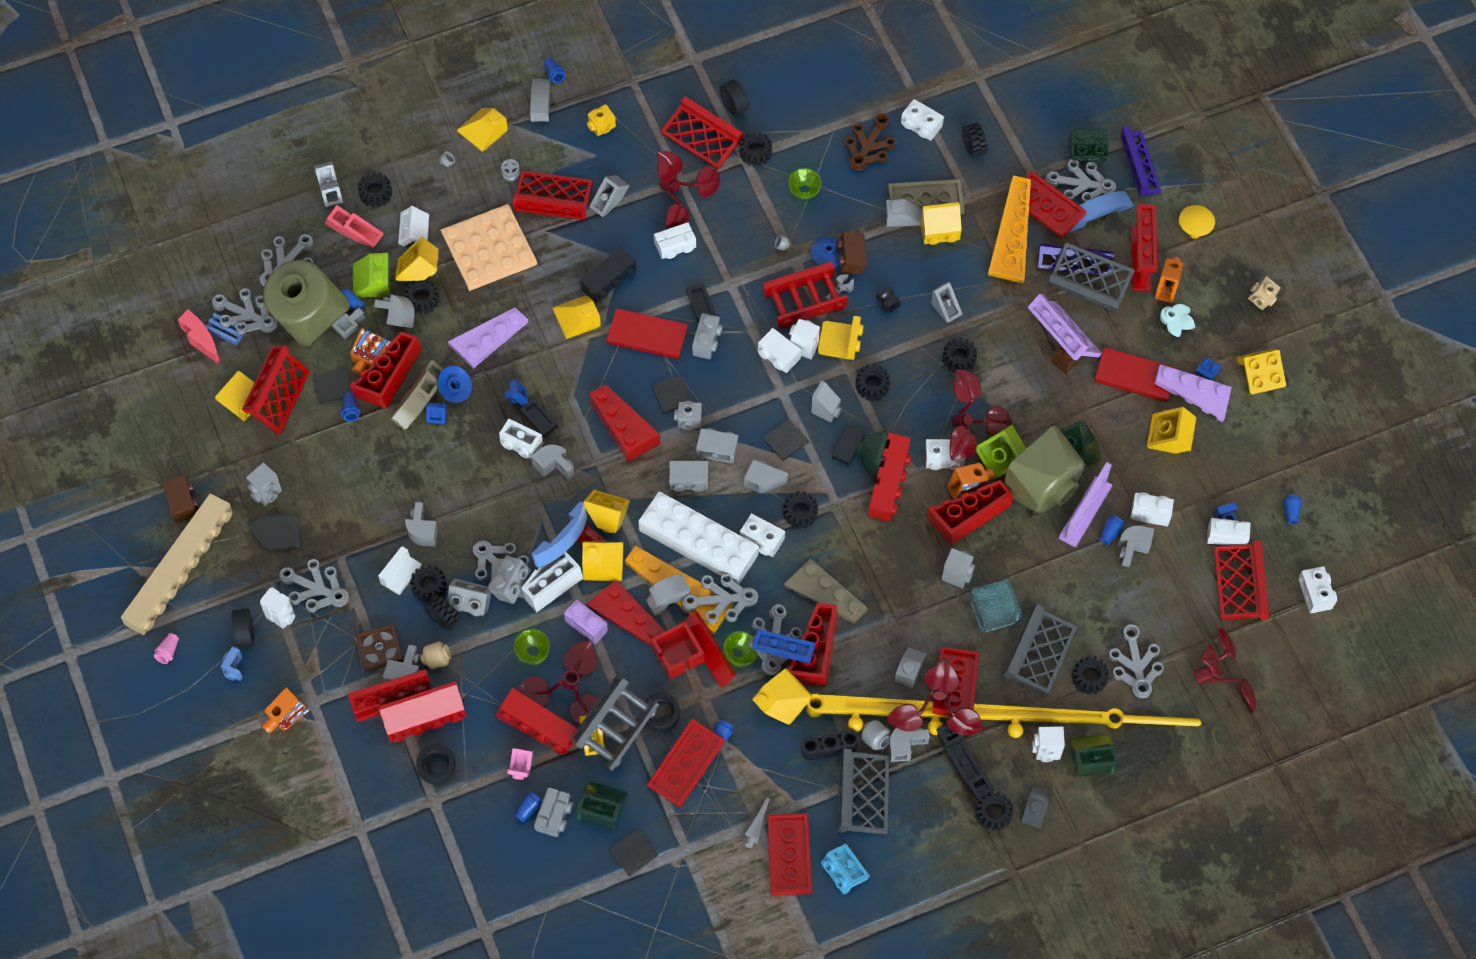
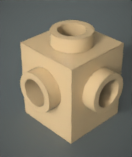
M1266 276L1259 283L1256 282L1251 287L1250 291L1252 293L1248 299L1263 310L1268 305L1271 307L1276 302L1277 297L1275 296L1281 287Z

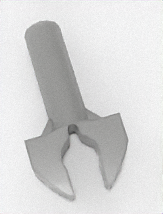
M848 274L839 275L836 278L838 295L842 291L850 293L853 290L854 279L848 284L843 285V282L848 279ZM830 293L825 297L826 301L832 299Z

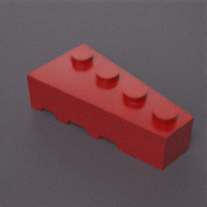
M402 331L385 348L386 351L381 356H377L373 360L374 363L360 374L361 377L349 385L355 398L385 409L388 408L422 351L418 337Z
M607 385L589 393L591 406L627 462L660 445V434Z
M888 432L886 448H884L882 455V466L879 467L877 484L874 486L868 516L886 521H891L892 515L896 516L898 504H895L897 498H901L903 488L900 487L901 481L905 482L907 471L904 469L906 465L910 464L912 454H909L911 438Z
M999 480L980 487L977 491L970 494L968 492L962 494L957 499L946 500L943 504L936 507L934 505L928 507V520L952 546L1012 505V492Z
M816 604L807 624L808 627L801 640L813 642L816 645L810 664L792 660L790 667H788V670L801 684L827 687L839 616L837 605Z
M514 688L511 689L495 715L497 719L535 738L538 742L548 745L558 754L566 755L573 744L570 739L577 730L576 727Z

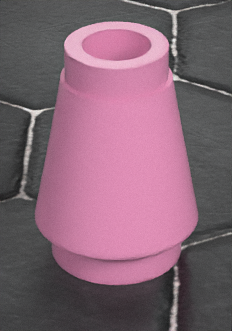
M169 633L154 650V658L163 664L171 661L179 638Z

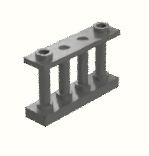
M617 674L570 739L579 748L582 749L587 745L606 758L603 764L612 771L619 766L623 755L649 718L656 714L657 707L659 706L652 699H649L646 703L627 689L629 682ZM619 696H624L642 709L635 719L615 706ZM607 713H613L630 726L623 736L603 722V718ZM599 728L618 742L612 752L592 739L591 735L596 729Z

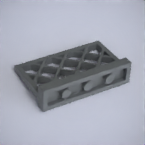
M1065 243L1048 283L1052 287L1118 312L1135 270ZM1067 249L1075 251L1077 258L1067 261L1065 256ZM1091 257L1095 264L1085 268L1081 259ZM1079 260L1082 269L1072 273L1069 264ZM1105 263L1110 265L1112 271L1102 275L1099 266ZM1067 265L1070 274L1064 277L1058 275L1059 268ZM1096 267L1100 276L1090 280L1086 271ZM1121 270L1128 272L1127 279L1119 282L1116 272ZM1084 272L1087 281L1081 284L1076 282L1074 276ZM1114 274L1117 283L1107 287L1104 277ZM1101 279L1105 288L1100 290L1093 289L1091 283ZM1119 286L1121 291L1119 298L1111 296L1109 289Z
M1036 604L1028 617L1003 677L1009 680L1013 678L1048 695L1077 626L1044 611L1043 606ZM1043 617L1049 619L1053 627L1044 629L1041 622ZM1065 627L1071 630L1069 636L1062 638L1058 628ZM1055 630L1058 639L1049 641L1046 632ZM1042 633L1045 643L1037 646L1034 637ZM1060 642L1062 652L1054 654L1051 645ZM1047 646L1051 656L1042 658L1039 648ZM1035 650L1038 660L1030 662L1027 653ZM1052 659L1055 668L1047 671L1044 661ZM1040 663L1043 673L1035 675L1031 665ZM1028 667L1031 677L1024 678L1018 675L1021 668ZM1045 676L1048 682L1047 687L1040 686L1036 678Z
M843 749L839 755L837 832L855 831L886 835L888 833L889 756L852 752V749ZM854 758L862 759L866 765L859 770L854 765ZM874 761H884V769L878 772L872 763ZM867 767L876 775L870 781L861 773ZM857 776L866 783L860 789L853 784V779ZM876 778H879L883 783V788L880 791L871 784ZM867 786L875 793L870 800L861 792ZM857 794L865 802L859 809L853 803V798ZM876 797L883 802V807L879 811L871 804V801ZM867 805L875 813L869 819L861 812ZM856 814L865 822L861 826L852 825V818ZM877 816L883 822L882 828H875L870 821Z

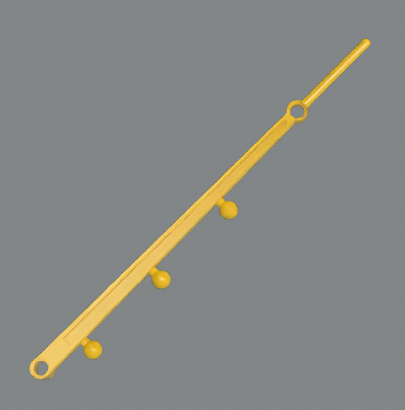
M812 694V699L806 705V712L814 718L821 716V714L852 715L848 720V728L859 732L863 728V721L860 715L889 716L896 707L903 704H913L916 706L917 711H919L925 701ZM929 701L920 716L931 718V721L928 723L929 732L933 735H938L936 730L943 726L939 718H950V716L932 714L933 701ZM817 703L820 707L813 708L810 704ZM974 704L973 710L979 714L981 720L1011 721V724L1008 726V734L1013 738H1018L1023 734V727L1019 721L1107 724V726L1114 729L1120 727L1122 723L1178 726L1201 725V720L1198 718L1124 715L1121 710L1116 708L1103 712ZM1116 714L1119 716L1120 721L1113 723L1110 721L1109 716Z

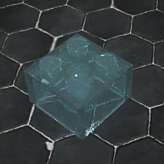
M1009 579L971 589L969 599L982 633L1020 622L1022 612Z

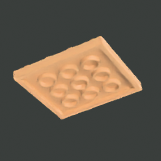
M509 204L441 229V234L469 291L537 265L535 256Z

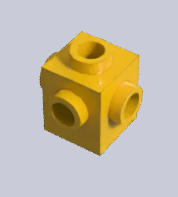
M605 104L588 113L587 126L591 132L594 131L597 136H600L616 127V119Z

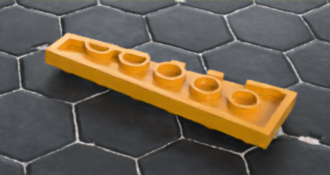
M1013 176L988 272L989 276L1024 283L1031 179Z
M634 546L625 559V564L652 586L665 578L682 574L691 590L687 595H694L695 597L718 596L711 590L703 588L701 582L637 546ZM687 600L688 603L694 602L693 600ZM682 601L676 602L685 613L691 615L693 612L698 611L713 635L726 618L727 610L732 609L734 606V602L730 603L718 617V621L715 624H710L706 620V615L709 611L714 610L718 604L700 605L695 611L687 612L682 607ZM714 615L709 616L710 619L716 618Z

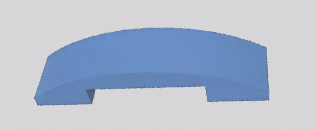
M1125 191L1112 192L1091 199L1079 205L1086 210L1087 214L1070 232L1085 227L1086 222L1114 211L1120 213L1132 208L1134 205Z
M580 501L568 514L570 522L551 543L543 541L532 553L536 567H542L556 560L576 542L587 520V513L583 502Z

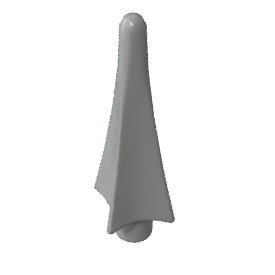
M765 798L761 809L745 833L746 837L744 839L746 842L744 845L748 848H752L754 843L758 844L764 815L770 801L769 798Z

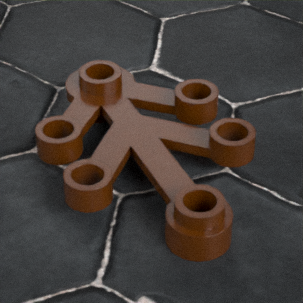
M879 113L876 115V126L868 139L865 137L862 124L856 123L853 125L852 132L858 137L862 150L858 153L855 146L856 140L853 137L845 139V147L849 149L852 156L849 165L853 170H864L867 164L877 161L879 163L887 162L888 154L885 151H879L878 154L867 156L871 151L883 148L892 150L895 148L896 141L892 137L874 143L882 129L887 128L889 125V116L887 114Z

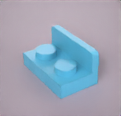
M847 844L829 851L821 861L825 871L828 872L843 894H847L852 887L866 881L870 877Z

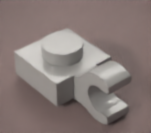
M358 308L350 316L345 313L332 324V327L346 340L359 328L357 323H361L366 317L363 315L364 312Z

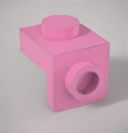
M513 748L510 768L507 774H511L512 778L520 780L528 777L534 751Z

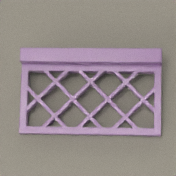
M1039 294L1028 306L1029 310L1073 360H1078L1081 355L1090 357L1101 356V351L1057 302L1049 301L1043 294Z
M1106 462L1099 476H1095L1059 536V539L1074 547L1078 545L1112 488V484L1107 482L1112 466L1108 462Z

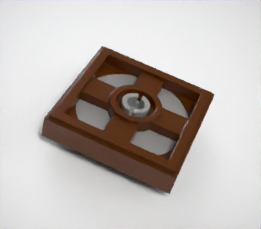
M394 624L356 634L365 672L385 667L388 659L398 662L404 661Z

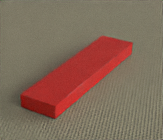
M698 611L693 612L683 622L686 621L702 648L705 663L718 685L725 687L736 676V673Z

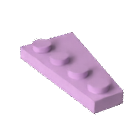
M513 308L448 341V346L474 369L528 323V319L519 310Z
M1159 365L1154 384L1175 396L1183 397L1187 403L1197 405L1202 408L1201 411L1207 414L1211 413L1217 417V420L1223 422L1232 387L1171 367Z

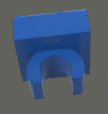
M1205 357L1197 367L1195 374L1212 381L1222 366Z
M516 379L509 382L510 389L504 392L505 399L510 397L511 404L517 402L521 406L527 404L526 388Z
M427 403L426 423L445 424L447 404Z
M1233 502L1217 507L1213 514L1215 518L1226 519V517H1230L1231 520L1237 521L1234 513L1238 508L1236 503Z

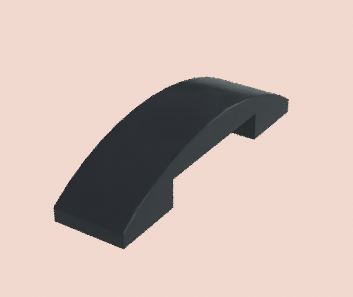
M947 724L936 730L949 759L976 800L982 798L984 794L994 791L995 789L985 772L982 773L963 740L964 736L951 731Z

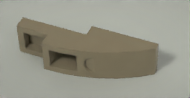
M432 359L427 362L414 385L406 392L390 418L403 430H406L438 388L437 380L443 368Z

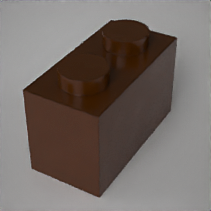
M843 232L836 241V249L839 252L837 264L840 265V273L861 275L867 267L865 236L861 233Z
M185 475L163 481L162 484L174 522L177 523L193 518L199 506L196 497L192 498L191 495L194 492L191 481L187 482Z

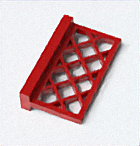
M686 96L681 100L680 107L660 131L662 135L719 170L737 145H740L743 137L741 131ZM683 111L689 115V120L679 121L678 117ZM701 122L704 129L693 130L692 123ZM690 124L691 131L681 132L680 125ZM678 126L679 133L670 134L667 131L670 127ZM715 131L718 138L707 139L706 132ZM694 134H705V140L695 142ZM692 135L693 142H682L683 136ZM729 140L732 142L730 147L722 149L721 141ZM719 142L720 149L709 151V143ZM706 144V152L700 153L696 151L697 145ZM721 153V159L717 163L711 160L710 155Z
M521 171L516 193L513 196V211L585 220L593 180ZM524 178H532L534 181L527 184ZM548 180L552 183L544 186L541 182ZM568 183L569 186L563 189L559 184ZM538 184L541 189L534 192L531 187ZM580 185L588 186L582 191L577 188ZM556 187L559 191L552 194L549 190ZM574 189L576 194L570 197L566 192ZM525 190H528V192H529L530 194H529V195H526V194H520V193L523 192V191H525ZM544 192L548 195V197L538 196ZM561 195H563L566 199L563 200V199H556V198L559 197V196H561ZM581 197L584 200V202H577L574 200Z
M285 345L272 346L242 408V411L246 414H252L276 434H281L310 372L309 369L288 353L289 349ZM285 358L289 363V368L284 369L283 364ZM297 368L302 371L300 379L296 377L295 369ZM286 371H290L292 381L287 382ZM280 373L282 384L277 385L276 377ZM289 384H293L294 391L292 395H289ZM282 386L284 397L279 398L278 387ZM270 389H272L274 400L269 401L268 394ZM285 399L286 408L282 411L280 401ZM275 402L277 413L272 414L270 403ZM263 405H265L266 416L259 413ZM273 416H278L279 423L277 427L274 425Z
M1253 541V544L1214 547L1221 621L1250 618L1269 620L1262 542ZM1250 550V556L1246 561L1238 556L1241 551ZM1219 552H1228L1232 556L1224 562L1219 558ZM1234 558L1242 563L1237 570L1229 566ZM1245 566L1252 571L1248 578L1239 573ZM1225 568L1234 573L1228 580L1221 576V572ZM1236 576L1244 581L1239 588L1230 583ZM1247 584L1254 589L1250 596L1241 591ZM1227 585L1235 591L1230 598L1222 592ZM1237 594L1246 599L1241 606L1232 601ZM1250 602L1256 607V612L1248 613L1243 608ZM1229 603L1237 609L1233 614H1225L1224 608Z
M425 669L348 693V697L356 721L360 722L381 715L379 706L430 690L431 687Z

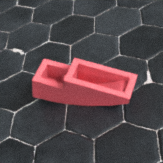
M336 205L325 222L327 226L340 234L371 248L376 246L384 234L355 213L351 215L338 205Z
M187 309L178 319L181 329L188 333L189 343L213 361L219 363V355L209 331L199 318Z

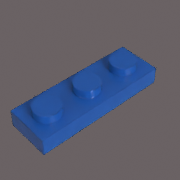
M758 629L752 647L753 650L810 664L816 645L813 642Z

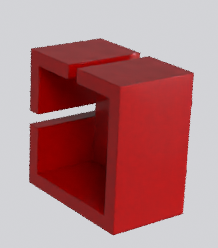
M686 621L650 639L651 649L658 661L661 662V666L669 680L685 673L686 667L688 670H691L705 662L704 652Z

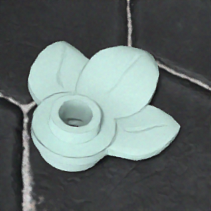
M1176 304L1173 307H1165L1161 310L1160 319L1167 325V329L1172 335L1180 337L1182 330L1195 328L1194 320L1188 315L1190 312L1188 306Z

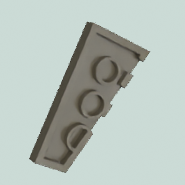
M960 179L888 184L889 200L905 199L921 208L923 206L959 202L960 214H964Z
M809 559L784 584V588L791 589L797 592L799 596L808 598L816 602V604L837 605L839 616L853 624L868 611V608L812 559Z

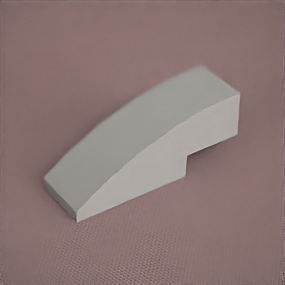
M532 79L531 122L549 121L550 79Z

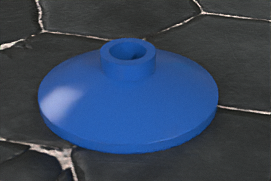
M823 237L814 242L810 254L812 261L817 266L832 261L835 268L840 267L837 264L839 255L838 249H836L837 238Z
M449 366L440 372L437 385L439 392L446 400L452 403H460L470 396L472 382L465 370L457 366Z

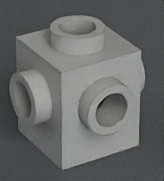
M692 401L679 402V409H675L674 420L678 421V428L686 430L701 428L702 403H694Z

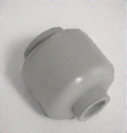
M873 720L863 725L861 739L873 750H879L889 745L891 731L878 720Z

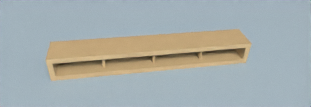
M211 493L121 616L124 625L142 635H145L147 631L152 629L158 615L164 612L168 601L175 597L178 587L187 580L188 573L198 565L199 558L203 552L208 551L211 541L220 534L224 523L230 520L233 512L230 503Z

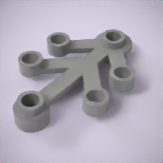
M1071 159L1067 167L1079 179L1059 176L1054 171L1049 172L1045 179L1054 188L1059 184L1078 186L1073 190L1068 189L1064 192L1065 196L1067 194L1072 196L1068 197L1072 201L1076 196L1089 188L1096 189L1091 193H1083L1082 203L1100 195L1115 192L1116 190L1115 182L1111 179H1104L1096 170V163L1088 162L1085 171L1096 180L1091 181L1079 168V162L1076 159Z
M307 234L301 235L298 239V244L285 258V240L283 237H276L273 242L276 248L278 265L274 270L286 262L293 261L303 250H310L313 247L312 237ZM278 241L283 242V243L280 244V245L276 244V242H278ZM265 249L261 253L265 272L260 276V283L263 287L267 281L266 278L273 272L271 266L273 253L269 249ZM304 258V259H303V260H305V261H309V262H312V263H313V260H312L311 258Z
M247 288L241 289L239 292L245 309L228 302L226 297L221 294L215 295L212 299L214 310L224 311L227 309L238 314V316L233 317L222 315L220 317V325L226 328L236 324V332L240 335L258 329L265 333H271L277 327V320L269 315L264 302L259 303V301H264L262 295L255 299L256 306L260 308L262 316L255 314L251 302V292ZM252 320V321H254L255 323H251V324H248V325H247L245 322Z
M487 541L477 542L473 547L474 556L478 558V569L475 572L476 579L478 581L487 579V571L485 569L487 559L492 564V582L504 560L497 559L493 554L513 556L516 553L515 545L507 543L505 546H491ZM483 547L486 548L485 551H480V550H479L480 548H483ZM510 547L513 548L511 552L507 551ZM522 555L518 558L521 560H526L527 562L525 564L529 566V559L527 556ZM481 572L485 573L482 577L478 576ZM522 590L518 595L520 598H524Z
M311 559L307 563L315 582L296 575L294 570L289 567L283 568L280 571L279 577L283 584L290 585L296 583L310 589L301 593L294 591L288 596L293 605L309 599L306 602V608L309 612H316L318 609L329 605L343 607L349 601L348 592L339 587L336 578L337 571L332 566L325 569V576L330 580L332 590L324 586L319 571L320 564L316 559ZM314 563L317 564L315 568L310 567ZM334 571V574L328 575V572ZM290 572L289 576H284L285 573ZM319 595H324L327 597L319 601H316L315 599H310ZM337 595H342V598L336 599L335 597ZM298 596V599L292 600V597ZM315 604V607L309 608V605Z
M723 574L721 576L722 586L729 587L737 593L729 594L716 585L711 576L706 575L702 578V587L711 590L718 596L695 597L694 595H687L682 600V607L687 612H693L700 605L718 604L714 610L709 611L706 615L707 622L715 624L718 621V617L730 603L738 602L734 609H728L726 612V620L735 622L739 613L745 607H750L757 603L758 593L753 588H742L733 581L730 574ZM727 578V579H729L730 581H729V582H724V579ZM709 580L711 583L705 584L704 581ZM749 594V595H751L752 597H751V598H747L745 595ZM687 600H693L694 602L688 603ZM733 613L735 617H729L728 615ZM714 615L716 618L710 619L709 616Z
M780 604L774 605L769 611V616L773 620L772 632L780 634L781 622L787 613L785 607ZM756 618L752 622V628L755 631H758V629L766 631L764 628L765 622L762 618ZM756 622H759L761 627H758ZM794 627L786 636L799 639L802 636V631ZM753 636L749 640V645L751 648H753V640H755L756 636ZM755 650L762 659L761 667L766 675H776L781 669V664L789 660L785 657H777V655ZM769 663H772L774 668L770 667Z
M1129 624L1124 628L1123 637L1129 643L1132 661L1121 654V651L1117 648L1110 650L1109 659L1113 662L1118 661L1133 671L1135 678L1125 673L1122 667H1115L1112 676L1114 679L1123 680L1132 686L1133 694L1143 699L1150 696L1152 692L1151 683L1157 676L1162 674L1164 666L1160 662H1155L1152 665L1151 672L1144 679L1143 670L1153 657L1159 655L1160 647L1157 644H1151L1145 656L1140 660L1136 641L1140 631L1136 625ZM1127 633H1133L1134 636L1130 637ZM1154 648L1157 652L1152 653L1150 649ZM1112 653H1117L1118 657H1113ZM1157 666V667H1159L1161 670H1160V671H1156V670L1154 669V667ZM1120 671L1122 675L1118 676L1115 672ZM1143 687L1145 691L1141 692L1138 688Z

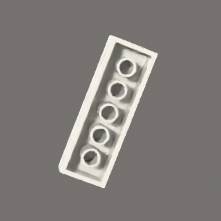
M660 491L639 520L640 532L720 576L730 574L733 581L738 585L758 557V545Z

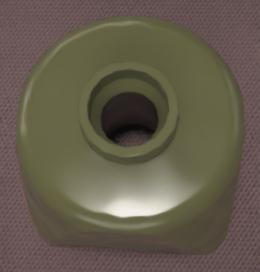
M293 260L282 264L271 273L264 286L263 299L266 309L301 346H309L349 310L350 301L314 263L309 261Z
M1055 425L1011 462L1007 469L1004 484L1012 492L1013 499L1037 513H1043L1056 504L1061 506L1076 492L1079 486L1077 481L1084 470V461Z

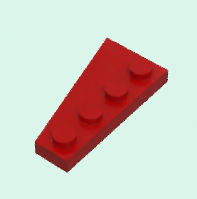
M616 580L586 604L587 608L596 611L601 617L612 621L617 627L622 630L625 629L632 636L650 647V639L665 632Z

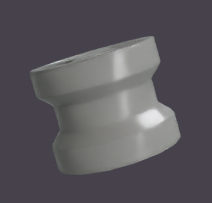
M508 159L502 163L503 179L507 182L518 180L520 177L518 162Z

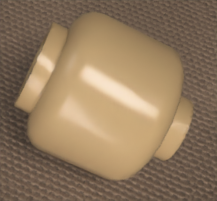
M438 641L426 645L420 658L424 666L427 665L429 669L435 670L448 665L451 659V652L447 644Z

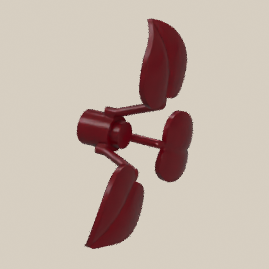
M660 151L657 152V172L660 178L659 187L667 191L666 194L670 195L678 203L672 204L667 211V230L690 221L689 210L682 207L683 204L673 192L678 191L680 185L698 187L697 192L699 196L710 197L719 187L720 175L712 167H703L697 174L698 183L680 182L677 179V174L682 171V159L673 152Z
M960 369L955 370L954 394L960 402L969 403L962 410H959V414L954 415L951 420L952 426L955 428L950 438L951 460L968 458L975 453L977 441L975 436L970 434V429H968L972 424L987 423L986 431L991 436L1012 425L1008 412L1001 406L991 407L987 411V419L973 420L969 413H965L974 403L973 398L980 396L981 384L974 374Z
M1220 627L1218 636L1221 645L1225 649L1224 654L1218 657L1211 645L1206 646L1200 661L1207 665L1195 669L1194 676L1200 685L1211 681L1212 684L1216 682H1238L1242 694L1250 705L1252 713H1254L1256 697L1247 679L1219 678L1222 676V668L1219 661L1228 655L1231 659L1236 657V648L1233 640L1224 628Z
M590 640L578 643L567 651L563 663L568 671L565 672L563 679L559 680L552 688L547 690V683L544 679L538 676H531L522 681L515 690L542 707L546 706L549 702L548 693H551L560 685H563L567 690H574L577 701L572 703L570 707V716L575 723L581 725L579 717L588 715L598 701V698L592 694H585L580 698L579 688L577 687L580 679L579 675L586 676L591 674L597 665V658Z
M942 658L925 674V683L932 691H929L922 708L917 711L915 705L903 704L896 707L887 719L889 724L902 731H915L923 723L920 715L924 712L931 697H934L936 700H943L945 698L950 715H952L947 720V725L951 731L959 735H973L983 729L981 718L975 710L960 708L956 713L953 711L948 691L950 692L957 688L959 678L953 666L945 658Z

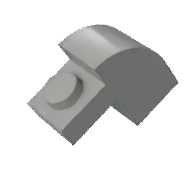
M328 162L314 166L325 207L343 203L333 163Z
M391 295L390 298L383 297V300L375 299L374 307L389 309L387 324L413 328L415 312L412 302L407 297Z
M547 445L531 455L532 465L544 477L555 468L568 481L574 476V465L567 459L566 449L561 446Z
M415 502V508L411 509L410 519H405L408 536L418 545L436 547L437 523L436 521L424 520L423 503Z
M1132 526L1122 533L1118 547H1121L1119 558H1123L1121 566H1130L1134 551L1148 554L1154 533L1153 528Z
M682 574L671 576L653 585L649 589L651 594L646 601L655 616L661 615L669 604L681 602L691 590Z
M408 646L404 662L388 659L383 674L384 682L420 671L418 666L420 654H418L417 646Z
M896 728L891 735L889 743L890 762L910 761L912 754L911 745L928 744L930 738L929 729L919 728L915 731L907 732Z

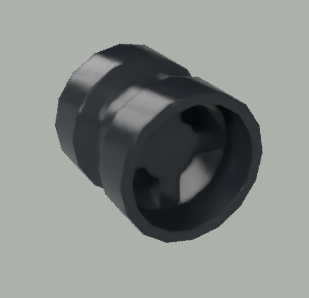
M891 287L882 289L876 295V299L879 303H882L885 313H891L901 305L899 299L894 296V291Z

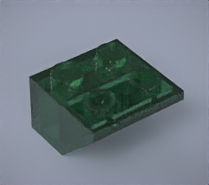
M1071 128L1069 136V154L1073 161H1109L1107 128Z
M1109 734L1069 738L1076 777L1116 772L1119 764L1116 748Z
M589 781L582 792L576 809L577 819L616 831L628 792Z

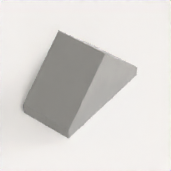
M950 282L933 290L931 304L946 323L963 315Z

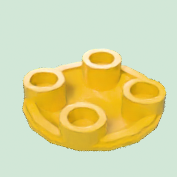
M1191 205L1181 211L1178 223L1186 233L1190 234V237L1197 239L1200 236L1209 234L1213 230L1215 218L1206 207Z

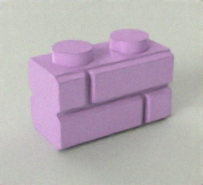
M575 600L564 613L565 622L588 638L593 644H597L608 631L607 622L578 600Z

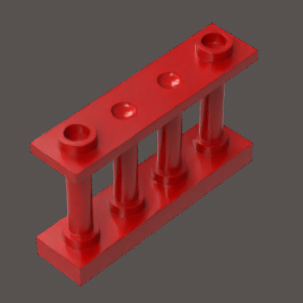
M1137 204V226L1131 225L1132 269L1135 270L1132 276V291H1151V273L1157 272L1156 205Z
M832 261L763 283L762 293L764 297H773L780 316H777L778 329L790 327L797 323L799 319L807 320L832 311H841L847 307L848 296L839 297L831 279L834 277L835 269ZM825 281L832 297L831 300L821 301L814 285L815 282ZM807 286L815 305L805 308L797 288ZM787 291L791 293L797 307L796 311L787 313L779 295Z

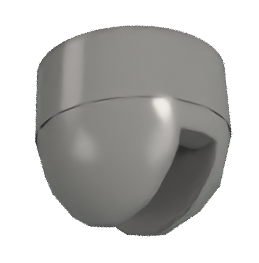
M445 151L440 156L439 162L444 167H449L455 163V157L449 151Z
M778 235L774 247L778 250H786L789 248L790 241L786 236Z

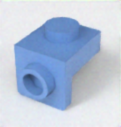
M233 646L229 652L225 653L221 669L226 678L232 681L235 679L241 681L243 678L242 674L236 667L242 655L240 650Z

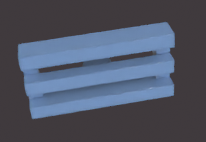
M214 313L212 315L213 318L209 319L208 325H205L207 330L237 346L244 335H240L235 331L236 324L226 328L222 327L219 323L221 316ZM214 325V326H216V327L222 329L223 331H225V332H227V333H230V334L236 336L237 338L235 339V338H233V337H231V336H229V335H227V334H225V333H223V332H221V331H219V330L213 328L212 326Z

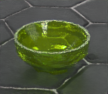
M808 168L794 171L788 181L790 192L800 199L815 197L821 188L819 174ZM806 185L810 190L808 192H801L799 188Z
M529 629L517 636L514 642V651L520 661L525 664L534 665L541 663L547 658L550 651V642L542 631ZM531 646H535L539 650L534 656L527 653V649Z
M743 631L731 633L726 638L723 644V653L731 664L745 667L756 660L758 654L749 645V640L753 636ZM733 649H740L742 651V657H735L733 655Z

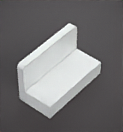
M413 206L400 213L398 244L406 246L413 241L416 242L421 236L427 240L429 214Z
M401 547L379 574L380 584L400 595L410 583L412 573L415 574V569L418 568L420 570L422 565L409 556L406 548Z

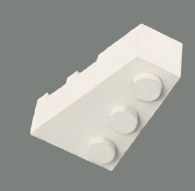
M565 552L551 563L539 567L538 570L535 569L521 589L527 603L538 612L581 581L583 576L580 566Z

